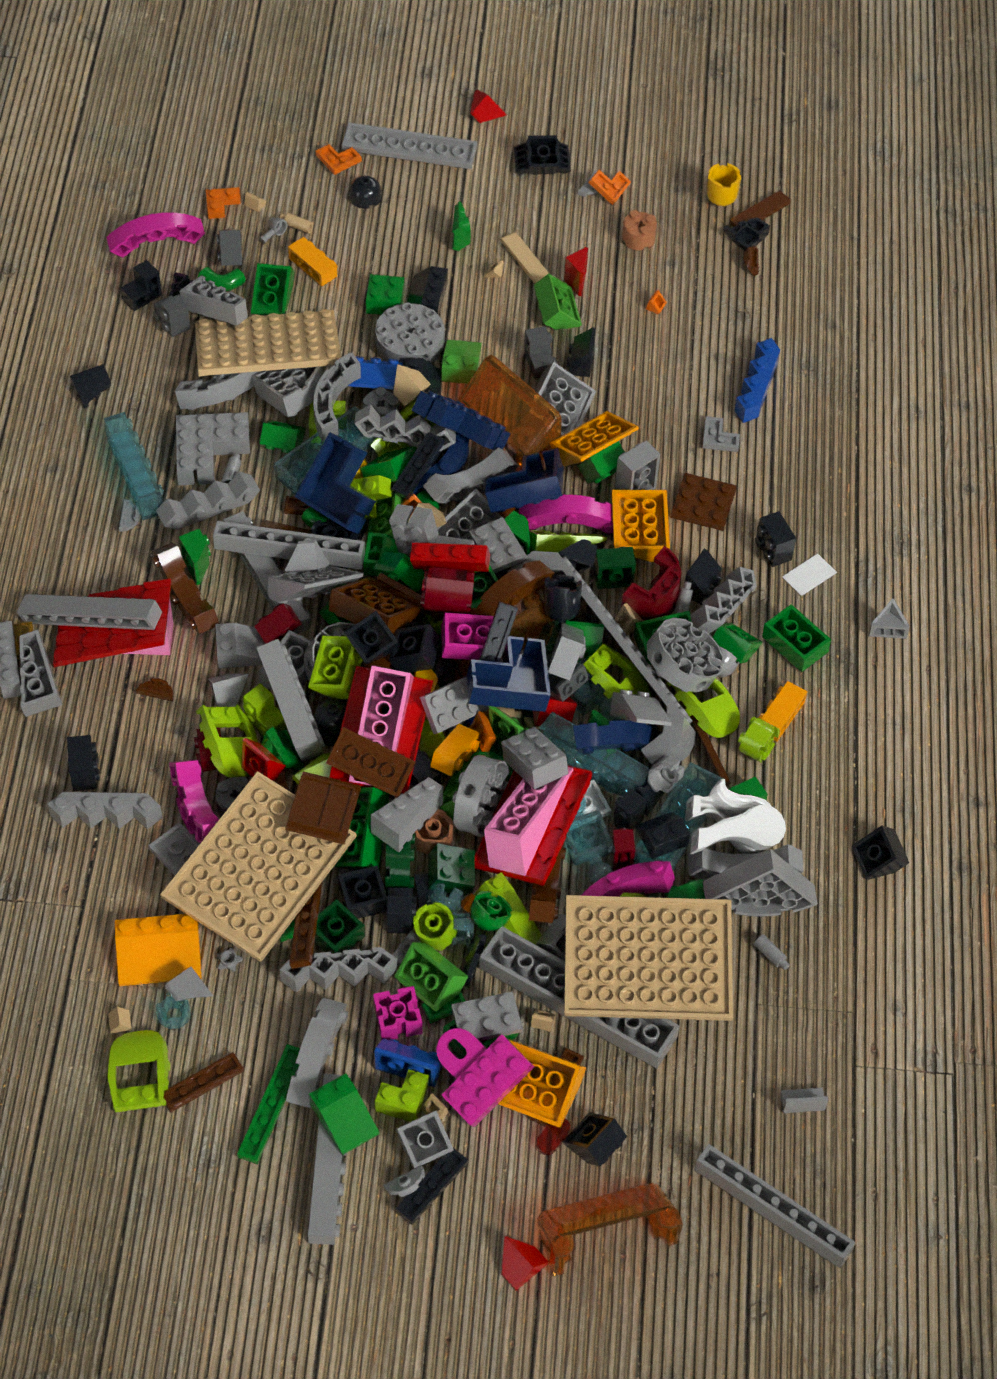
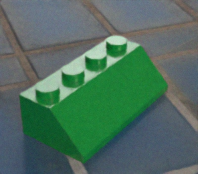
M375 787L361 788L349 828L356 833V838L334 867L360 870L378 865L379 869L383 841L371 833V814L389 803V793Z

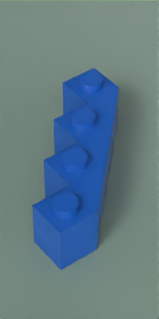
M772 338L756 343L755 359L751 360L749 364V377L743 379L742 395L736 398L734 411L743 423L759 417L778 365L780 348Z

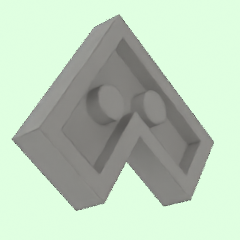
M706 416L703 448L738 452L740 434L722 432L723 418Z

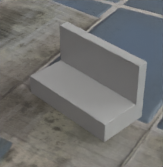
M823 1088L781 1090L780 1093L783 1113L825 1111L828 1103V1096H824Z

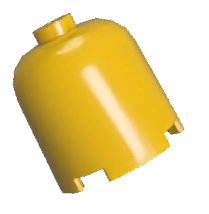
M718 163L710 168L708 172L707 196L713 204L728 206L737 199L741 175L740 170L730 163H727V166H719Z

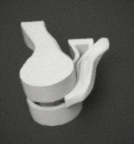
M720 779L715 784L709 796L694 795L686 803L685 821H690L704 815L710 816L717 821L716 824L710 827L698 828L692 832L690 854L700 852L708 846L724 840H729L740 853H762L778 844L783 839L786 831L785 821L781 813L772 807L769 802L756 796L740 795L730 791L725 785V779Z

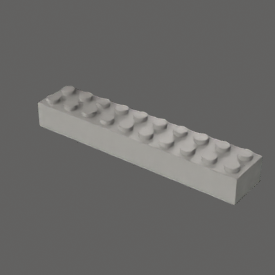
M503 926L499 928L480 955L479 968L564 1016L565 961ZM565 1016L656 1069L677 1039L680 1028L678 1024L669 1019Z

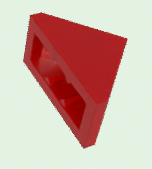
M478 89L475 90L470 114L479 123L507 116L488 94Z
M504 1236L501 1275L517 1291L548 1265L549 1261L535 1246Z

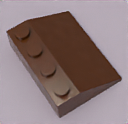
M370 577L332 589L329 603V611L335 613L338 617L349 620L353 624L359 623L377 611L394 636L396 629L405 628L424 610V607H420V601Z

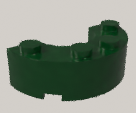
M415 833L409 842H405L400 852L386 844V896H388V888L414 889V877H410V861H414L415 849H411V844H415Z

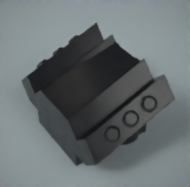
M557 135L528 136L526 142L514 146L515 170L518 174L542 175L558 172L565 174L571 171L569 145L559 142Z

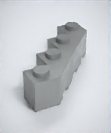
M371 404L356 412L354 423L365 437L372 438L373 436L383 438L384 441L394 443L399 441L408 443L410 446L419 447L426 434L430 432L444 439L445 443L440 451L456 443V431L437 424L431 427L421 415L405 422L395 409L380 417Z
M238 472L228 484L215 480L204 493L191 489L180 502L167 498L156 512L164 527L179 530L250 503L259 493L260 489L252 475Z
M738 567L725 577L726 581L714 589V594L702 602L703 606L691 614L693 627L700 631L705 630L710 634L723 625L725 620L733 614L750 592L757 587L754 570Z
M62 792L47 803L50 816L62 828L77 817L90 828H93L107 817L120 829L135 817L148 830L162 819L161 806L148 793Z
M375 947L372 950L360 951V949L344 950L343 953L332 954L331 952L314 953L311 966L292 969L289 965V959L280 969L281 982L296 993L309 979L326 990L338 976L355 987L367 973L385 984L397 970V958L382 947Z

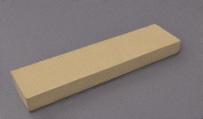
M516 232L501 238V243L534 284L548 274V271Z

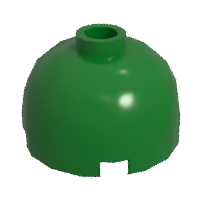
M481 891L477 893L470 908L471 917L480 929L496 931L507 924L512 915V907L502 896L498 895L496 898L491 895L492 892Z

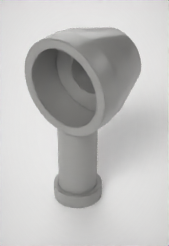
M271 218L268 222L270 230L263 236H260L259 240L265 244L274 234L282 235L287 229V222L282 218Z

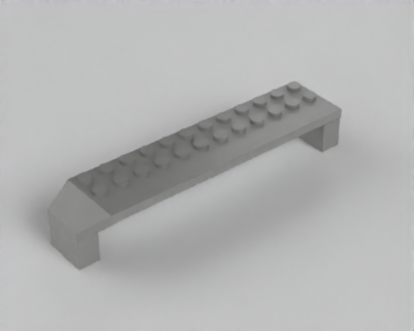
M532 551L527 555L526 561L508 569L507 573L513 569L518 571L525 563L540 560L555 572L552 579H556V575H567L575 577L576 582L582 581L581 597L667 707L666 714L672 722L671 726L664 725L663 733L643 747L641 751L652 765L668 755L679 759L680 762L688 757L698 738V734L690 725L693 721L632 641L626 636L618 623H616L598 597L595 596L567 557L562 558L558 552Z

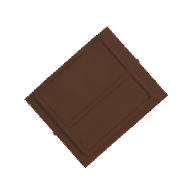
M303 771L285 830L345 845L361 786Z

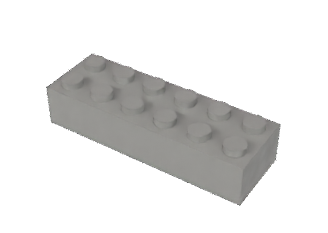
M277 639L257 647L301 761L304 762L324 754L322 749L325 746L324 741L319 733L317 723L312 715L310 705L305 697L304 690L299 682V677L285 644L281 645Z

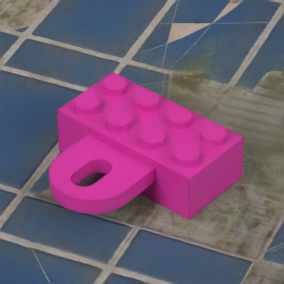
M455 1028L445 1032L437 1044L436 1051L440 1063L456 1079L442 1096L473 1127L535 1067L502 1034L486 1048L469 1031ZM451 1040H457L466 1049L467 1054L463 1059H458L449 1050L448 1044Z

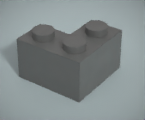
M241 229L220 230V234H216L217 245H220L221 252H217L218 262H221V266L242 265Z
M171 295L154 303L153 315L157 321L161 322L164 331L168 332L171 337L190 329L188 305L180 295L174 297Z
M545 326L525 330L524 355L534 379L540 378L543 371L553 362L557 364L555 357L551 355L550 343H552V335L550 332L548 333Z

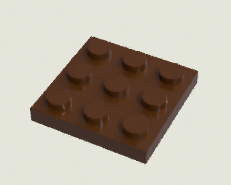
M684 473L671 518L724 531L737 485Z

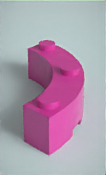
M168 212L149 214L131 220L115 229L106 238L110 252L124 258L145 241L154 242L165 240L167 237H176V240L195 244L205 234L201 219L187 214Z
M562 495L555 500H542L538 504L530 503L519 508V514L524 515L528 520L529 530H535L552 524L569 523L590 526L608 535L613 533L612 504L596 502L595 498Z
M198 760L169 762L172 786L177 787L179 798L175 799L182 820L189 833L195 834V840L201 844L219 821L205 796L200 777L201 766Z
M670 861L638 863L610 872L592 884L581 896L620 897L623 893H669L675 876Z

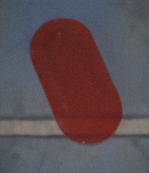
M565 1118L561 1127L551 1124L546 1126L538 1136L536 1143L537 1150L541 1154L551 1155L559 1148L562 1141L570 1133L569 1121Z

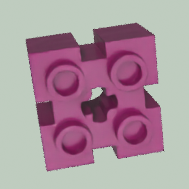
M414 986L398 989V994L390 995V991L373 994V1006L376 1019L378 1020L381 1040L383 1038L387 1040L398 1039V1034L405 1033L406 1037L422 1034V1019L420 1010L417 1008Z

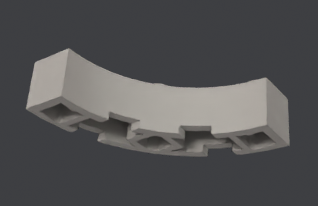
M352 352L335 361V365L323 373L316 386L313 399L316 430L322 442L326 440L329 432L339 435L338 421L333 413L335 401L349 384L361 378L360 363Z
M261 371L214 375L212 380L204 382L203 379L181 381L175 390L180 409L194 410L199 407L233 400L236 396L254 386L252 375Z
M498 447L486 459L465 471L451 475L435 473L427 479L423 487L436 502L449 503L454 500L457 503L461 502L475 489L481 494L484 493L487 478L512 473L519 466L507 451Z
M789 844L772 850L799 873L803 872L802 850ZM705 848L700 852L688 854L689 875L707 880L761 853L730 854Z
M322 998L315 1012L316 1017L311 1018L296 1060V1063L300 1065L295 1076L293 1075L291 1078L286 1102L311 1108L309 1093L319 1088L327 1057L331 1056L334 1050L333 1041L341 1025L347 1021L348 1011H345L347 1004L327 998Z

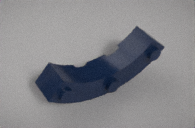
M456 432V443L449 446L442 459L424 474L413 491L416 496L421 491L426 490L423 485L435 473L451 475L463 471L469 455V438Z
M630 720L609 721V725L597 726V722L573 726L577 750L583 755L592 754L594 750L623 748V751L634 749L641 751L643 747L659 736L655 724L647 725L646 723Z

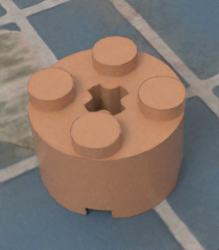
M632 210L623 221L622 240H624L625 245L630 249L638 251L644 250L645 247H652L656 238V217L646 212Z
M438 809L430 819H426L420 830L415 831L417 850L428 854L437 843L451 846L453 842V821L441 809Z

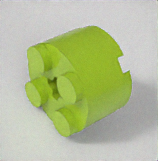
M753 716L748 724V730L746 732L743 731L738 739V742L741 743L738 749L741 753L762 763V760H765L776 744L773 742L774 736L778 738L780 729Z
M426 904L418 909L416 916L413 918L414 930L420 942L432 946L435 950H444L457 936L458 926L450 909L444 904Z

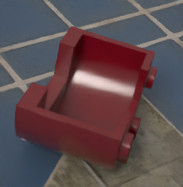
M663 546L654 557L653 562L659 565L660 569L659 573L651 581L653 587L650 591L632 583L622 595L621 608L623 604L627 603L644 621L671 615L675 610L681 569L678 558L666 546Z
M429 566V571L424 573L422 591L426 592H422L420 607L430 611L470 614L475 571Z

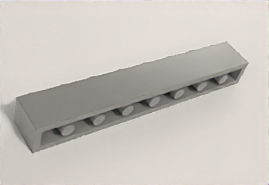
M243 511L223 519V522L253 526L251 518L246 517ZM238 552L273 609L278 603L276 600L269 599L268 576L283 574L284 571L282 569L279 570L277 567L278 564L275 557ZM288 600V603L285 604L293 608L302 622V625L293 632L299 634L310 629L309 621L311 616L308 610L303 609L302 601Z
M217 521L213 534L214 549L290 560L298 541L316 540L328 559L329 565L361 570L365 556V541L222 521Z
M25 594L17 613L25 624L155 630L162 610L153 599Z
M324 1074L323 1085L341 1075ZM320 1120L308 1241L309 1244L335 1245L336 1237H340L341 1224H337V1217L342 1216V1203H339V1196L344 1195V1183H341V1176H345L346 1163L343 1162V1155Z
M710 1144L707 1145L697 1159L696 1172L837 1267L841 1268L854 1248L855 1241Z

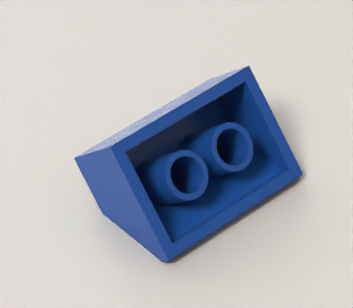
M355 356L361 366V378L348 386L364 388L383 387L394 390L397 364L403 366L402 362H399L397 359L381 361V358L363 360L364 357Z
M383 1038L375 1048L376 1070L406 1078L408 1069L429 1075V1086L435 1088L443 1067L436 1052H426L414 1045H403L394 1039L387 1040Z

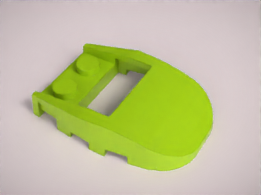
M603 644L583 664L586 671L593 676L591 680L594 684L597 685L599 683L604 688L605 692L603 694L608 699L613 696V692L620 693L621 689L631 690L632 694L638 695V691L648 692L651 697L648 683L639 670L626 657L606 644ZM610 664L613 666L617 664L624 670L623 674L626 678L621 684L604 671Z
M715 679L708 687V689L712 688L718 696L702 703L691 691L684 692L671 683H666L677 692L674 696L678 702L682 701L686 706L685 711L689 717L693 715L698 720L697 725L707 734L723 738L736 731L740 722L738 707L728 690L718 679Z
M202 705L196 710V714L201 715L200 732L204 733L205 739L203 743L205 748H209L212 753L210 758L214 766L220 773L230 778L250 777L242 769V743L244 738L258 742L253 725L239 705L235 707H206ZM239 727L241 731L245 732L247 737L220 738L216 728Z
M142 1030L129 1032L121 1035L112 1043L107 1077L115 1112L166 1105L164 1090H168L170 1061L168 1060L166 1041L157 1031ZM157 1061L158 1083L117 1089L116 1066Z

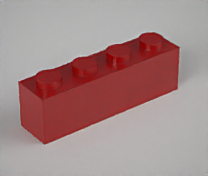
M412 543L410 561L414 569H429V566L489 572L490 552L487 545Z

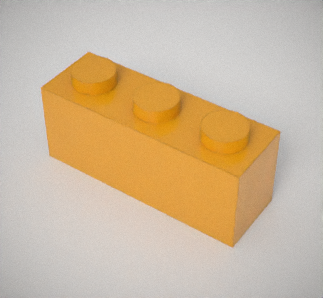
M304 236L288 246L289 259L321 287L337 277L338 267L336 262L329 259L322 250L315 247Z
M789 681L786 682L784 687H779L776 692V698L769 701L766 707L767 711L761 713L758 717L780 729L778 738L774 736V741L778 742L804 705L808 691Z
M458 724L434 751L430 767L449 776H452L457 770L460 771L464 761H468L472 752L477 751L480 745V741H478L480 733Z

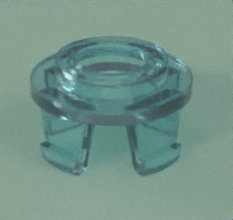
M437 883L429 900L432 903L444 904L450 909L451 913L459 912L462 908L461 902L464 899V896H462L463 892L454 888L449 897H446L447 893L444 891L445 884Z
M453 912L455 918L453 929L458 930L456 938L452 939V944L456 945V943L468 946L469 941L473 940L474 921L470 917V912Z
M166 993V999L156 1005L157 1019L162 1026L168 1029L183 1027L191 1017L189 1001H175L170 993ZM177 1008L182 1012L181 1018H167V1013L170 1009Z

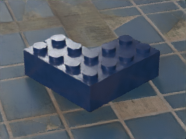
M430 390L428 393L421 391L412 408V411L433 423L456 431L489 449L496 450L498 447L504 449L511 434L505 430L506 427L504 425L493 422L491 418L485 415L482 416L478 411L466 407L465 404L457 400L455 401L441 394H436Z
M329 432L295 497L345 529L359 534L366 521L365 515L369 516L376 503L372 498L350 486L367 452L346 439Z
M559 449L542 451L547 468L545 470L543 469L538 452L523 456L522 470L487 478L485 494L491 513H501L509 508H521L526 504H538L542 500H555L562 496L564 467Z
M509 636L502 654L503 663L471 659L466 675L468 704L546 712L551 693L545 640L527 638L523 654H520L524 638Z

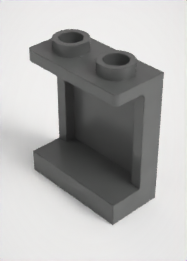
M553 650L546 655L548 670L551 659L553 660L551 657ZM581 664L575 668L570 680L548 673L551 697L563 702L587 682L589 677L585 666Z

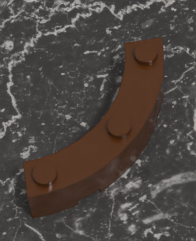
M171 542L153 550V564L156 568H159L163 579H171V601L174 605H178L187 619L191 630L195 629L201 634L215 628V624H220L214 608L206 599L201 600V593L193 579L188 578L183 569L186 568L178 546Z
M540 560L525 563L518 571L513 569L495 582L480 598L482 602L478 607L471 609L470 614L494 616L499 601L515 606L529 594L544 589V580L547 577H550L551 580L555 572Z
M561 847L556 858L557 861L545 885L533 883L529 921L553 923L554 919L558 920L559 907L555 906L556 899L561 898L562 887H558L561 859L565 860V847Z

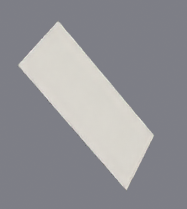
M816 554L782 577L803 596L837 572L819 554Z

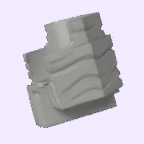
M668 755L651 766L648 774V783L653 791L658 792V790L669 793L677 786L678 781L683 778L685 768L679 765V759Z

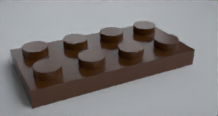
M344 727L326 764L395 797L400 796L416 763Z

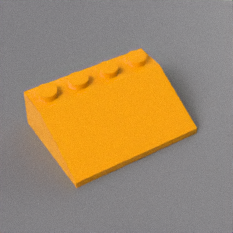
M606 411L550 442L551 449H559L563 466H569L586 460L637 431L639 427Z
M612 490L614 548L633 547L634 557L653 562L654 557L663 546L670 549L667 490Z
M187 914L115 920L119 986L169 982L189 967H192L200 979H202L198 921Z
M508 1039L535 1067L498 1104L551 1125L561 1127L580 1088L586 1067Z

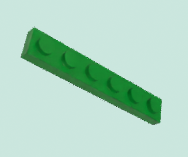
M289 1044L286 1045L237 1153L238 1158L258 1164L286 1102L291 1078L293 1075L295 1076L300 1064H297L296 1060L300 1048Z

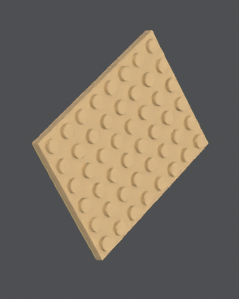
M323 309L316 312H288L286 314L271 313L264 316L252 315L239 325H232L217 319H200L195 321L199 376L335 365V361L341 358L334 310Z
M257 771L160 895L165 901L259 962H262L356 838V833L349 829L344 845L285 830L295 794Z
M566 895L564 1016L732 1021L731 900Z

